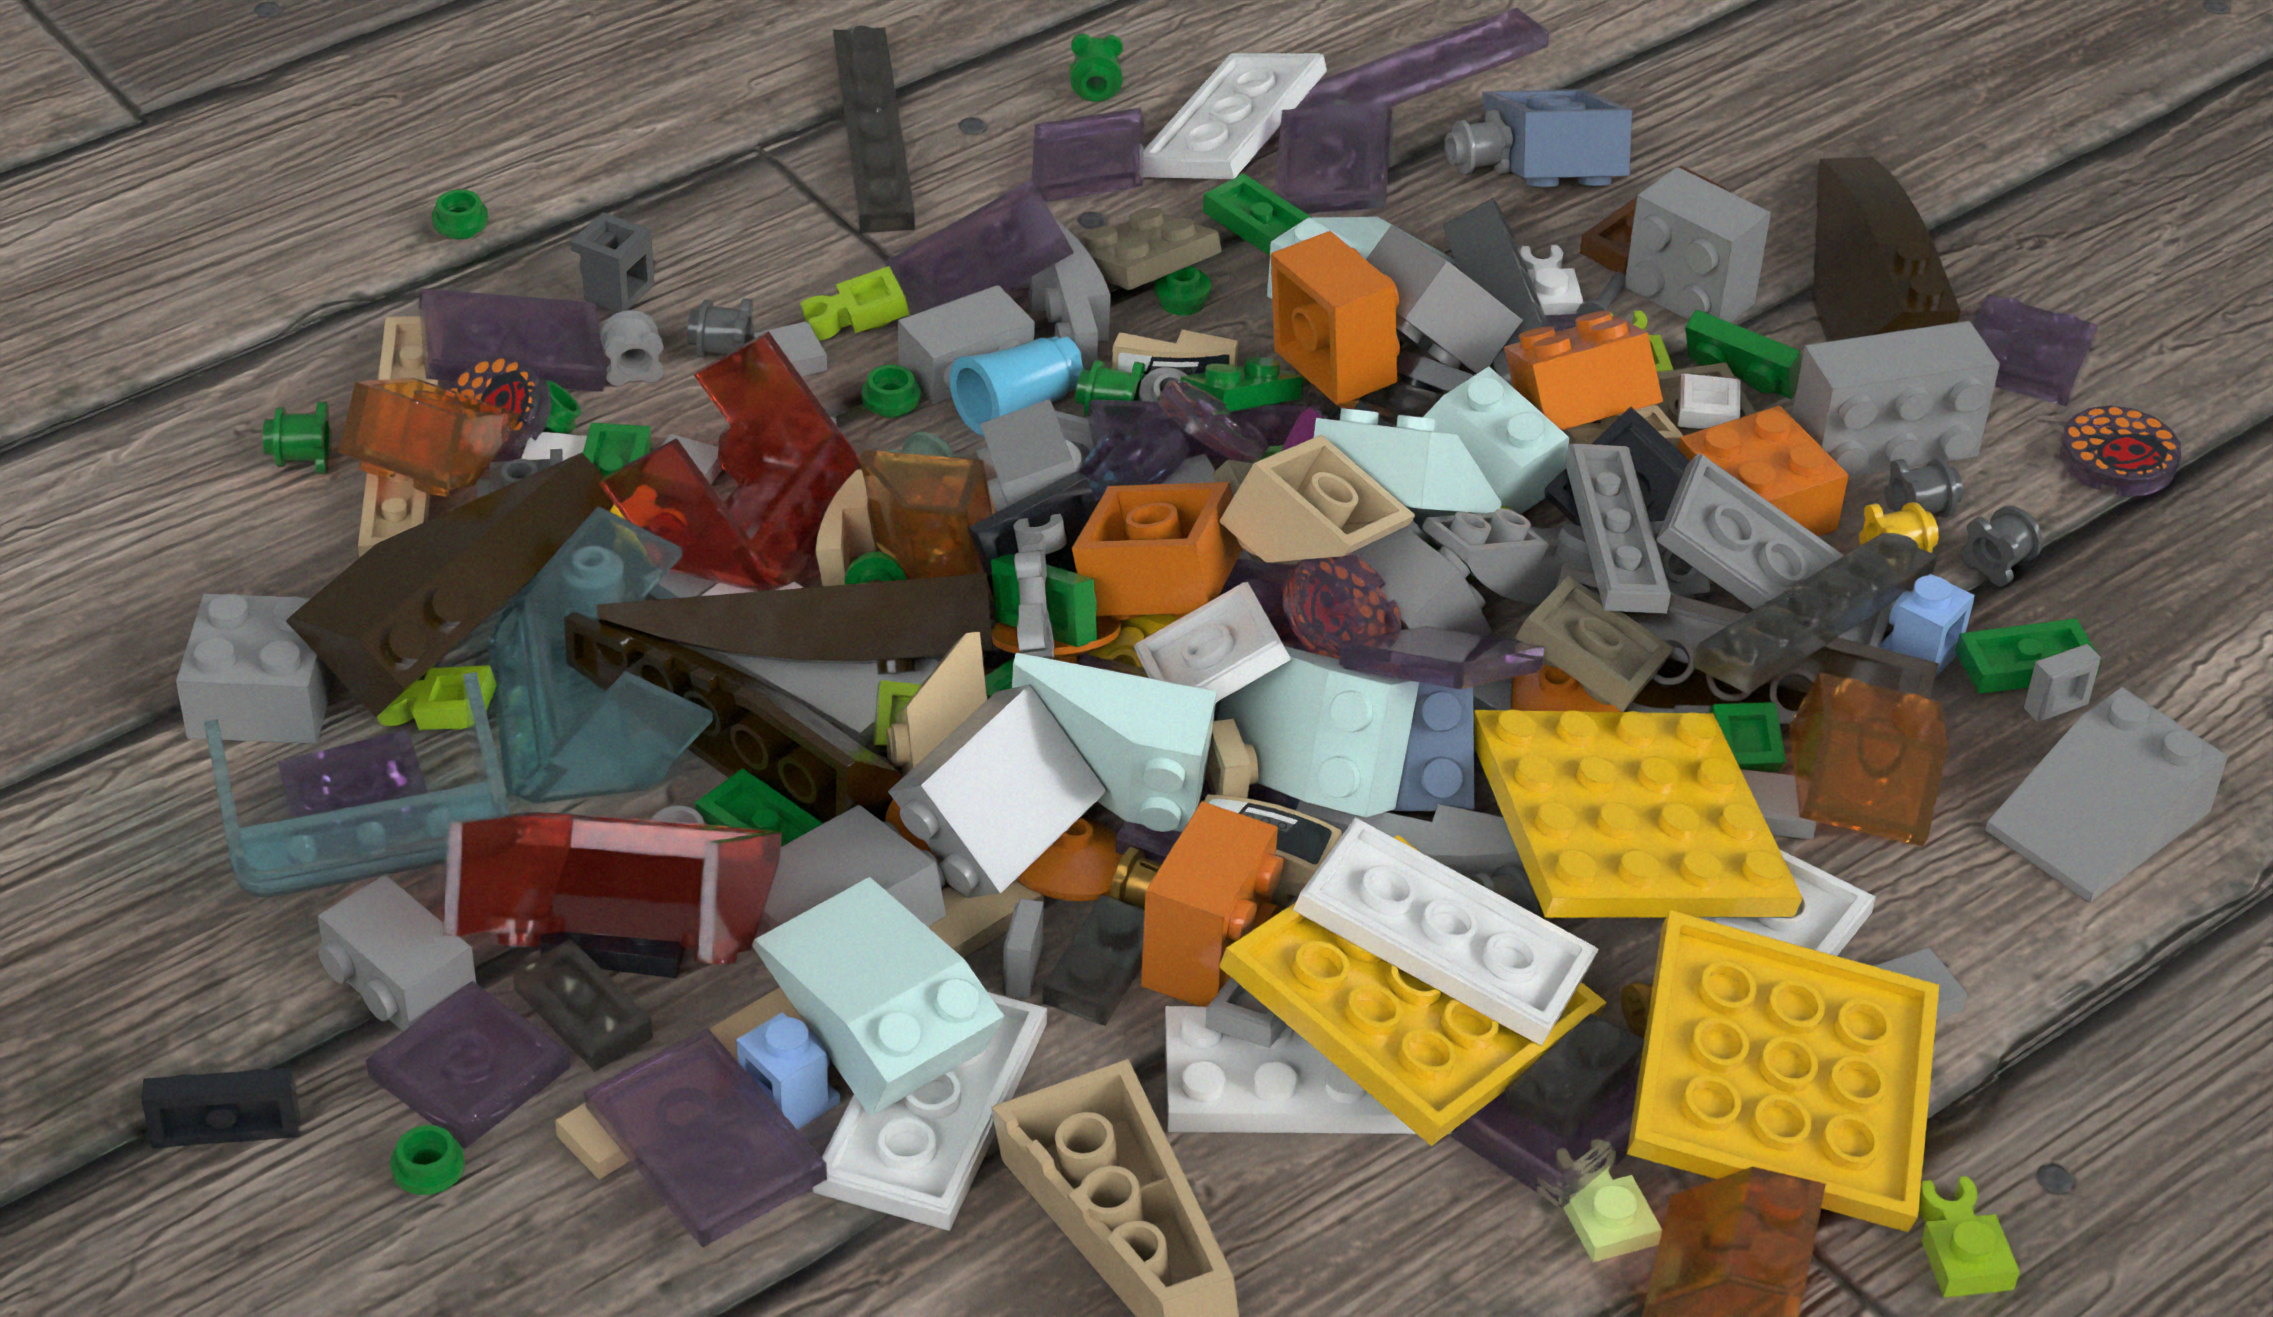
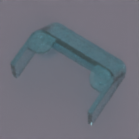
M599 506L503 611L496 621L489 639L490 667L497 683L494 691L505 787L510 794L533 804L643 791L652 784L661 781L668 772L670 765L713 721L712 711L627 671H624L611 687L604 691L566 663L564 617L574 611L597 618L596 604L645 601V596L683 556L680 546Z
M477 673L463 674L468 735L479 783L267 824L239 828L218 719L205 721L204 724L230 862L237 885L243 891L253 896L275 897L486 856L499 850L506 843L511 832L510 809Z

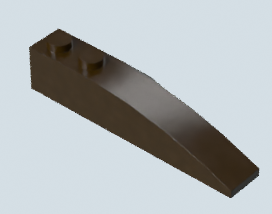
M1873 157L1820 158L1812 301L1827 342L1958 323L1961 310L1933 240L1916 207L1893 175Z
M581 452L375 544L286 620V623L362 704L377 717L604 517L618 500H622L624 497Z
M1562 565L1557 587L1569 575L1600 597L1593 573ZM1671 594L1667 614L1621 611L1674 647L1660 670L1623 712H1695L1707 714L1714 704L1776 702L1779 724L1923 725L1939 663Z
M987 573L596 604L597 618L648 633L670 642L737 656L798 663H877L878 675L916 672L915 660L941 658L942 660L951 647L966 633L980 632L982 654H992L993 652Z
M573 611L564 617L566 663L726 777L730 778L741 769H745L823 824L857 805L862 806L880 821H886L887 810L893 801L888 791L901 780V772L888 759L881 755H875L850 738L837 724L827 722L804 705L754 677L697 651L648 633Z

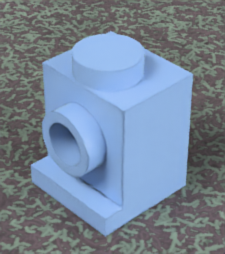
M1933 574L1917 579L1913 592L1904 591L1893 605L1889 615V624L1893 625L1894 629L1880 644L1879 648L1939 663L1936 678L1957 656L1955 650L1959 633H1966L1975 595Z
M782 1012L736 1040L740 1097L783 1139L840 1104V1094L828 1083L827 1068L830 1066L828 1052L822 1041L813 1032L808 1031L807 1026L801 1020L787 1017Z

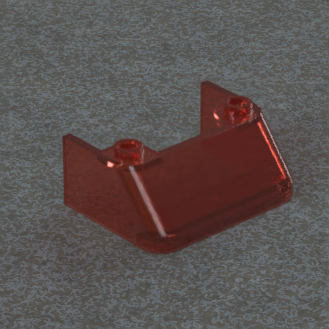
M768 331L699 369L694 374V377L729 423L719 436L718 458L722 468L734 478L738 486L725 502H723L677 438L612 472L599 482L600 486L644 543L648 554L656 563L671 572L755 592L779 590L796 580L816 553L817 537L821 522L835 494L856 470L864 469L856 452Z
M523 812L450 821L443 936L458 937L484 931L498 932L497 943L508 946H539L540 934L559 931L681 942V947L695 949L694 961L734 964L737 963V953L752 949V943L756 937L779 866L782 832L755 828L549 812Z

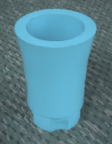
M1055 336L1049 339L1038 338L1019 346L991 353L960 357L954 361L950 371V390L954 405L964 423L976 434L984 436L981 423L1048 399L1051 402L1062 399L1067 392L1076 390L1081 370L1084 369L1081 361V352L1075 342L1069 337L1058 338Z

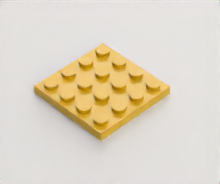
M1513 709L1473 711L1474 748L1545 918L1666 917L1669 910L1694 917L1795 916L1803 897L1714 714L1695 712L1643 713L1635 711L1581 712L1574 710L1519 711Z
M1397 835L1396 837H1394V838L1397 839L1398 841H1400V842H1402V843H1404V844L1410 846L1411 848L1417 850V849H1416L1415 847H1413L1410 843H1408L1405 839H1403L1400 835ZM1296 902L1228 946L1219 965V968L1430 1146H1433L1596 1023L1607 1003L1581 982L1545 1042L1540 1046L1293 911Z
M1669 910L1661 928L1627 1154L1909 1232L1918 1218L1939 984Z

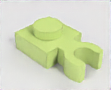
M1599 1140L1591 1142L1589 1161L1592 1167L1582 1168L1573 1164L1565 1149L1557 1151L1554 1167L1555 1177L1565 1189L1570 1191L1565 1193L1563 1209L1592 1262L1660 1245L1662 1228L1633 1176L1629 1175L1612 1180L1610 1176L1612 1157L1604 1143Z

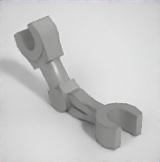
M1061 514L1051 515L1050 522L1039 527H1029L1028 518L1019 519L1013 525L1019 553L1015 554V571L1020 592L1019 619L1017 624L1019 651L1027 655L1047 659L1054 658V639L1049 612L1046 607L1045 579L1047 568L1045 555L1058 551L1067 543Z

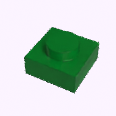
M1776 702L1714 704L1707 714H1714L1741 770L1779 772L1786 763Z

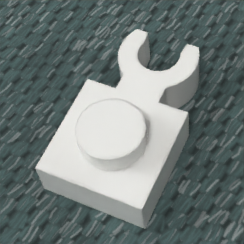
M1551 245L1549 258L1539 259L1531 254L1529 246H1522L1521 254L1547 321H1576V311L1583 303L1574 268L1561 269L1562 249L1558 245Z

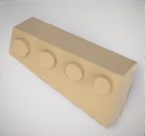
M1129 1059L991 1107L1002 1162L1136 1317H1239L1234 1276Z

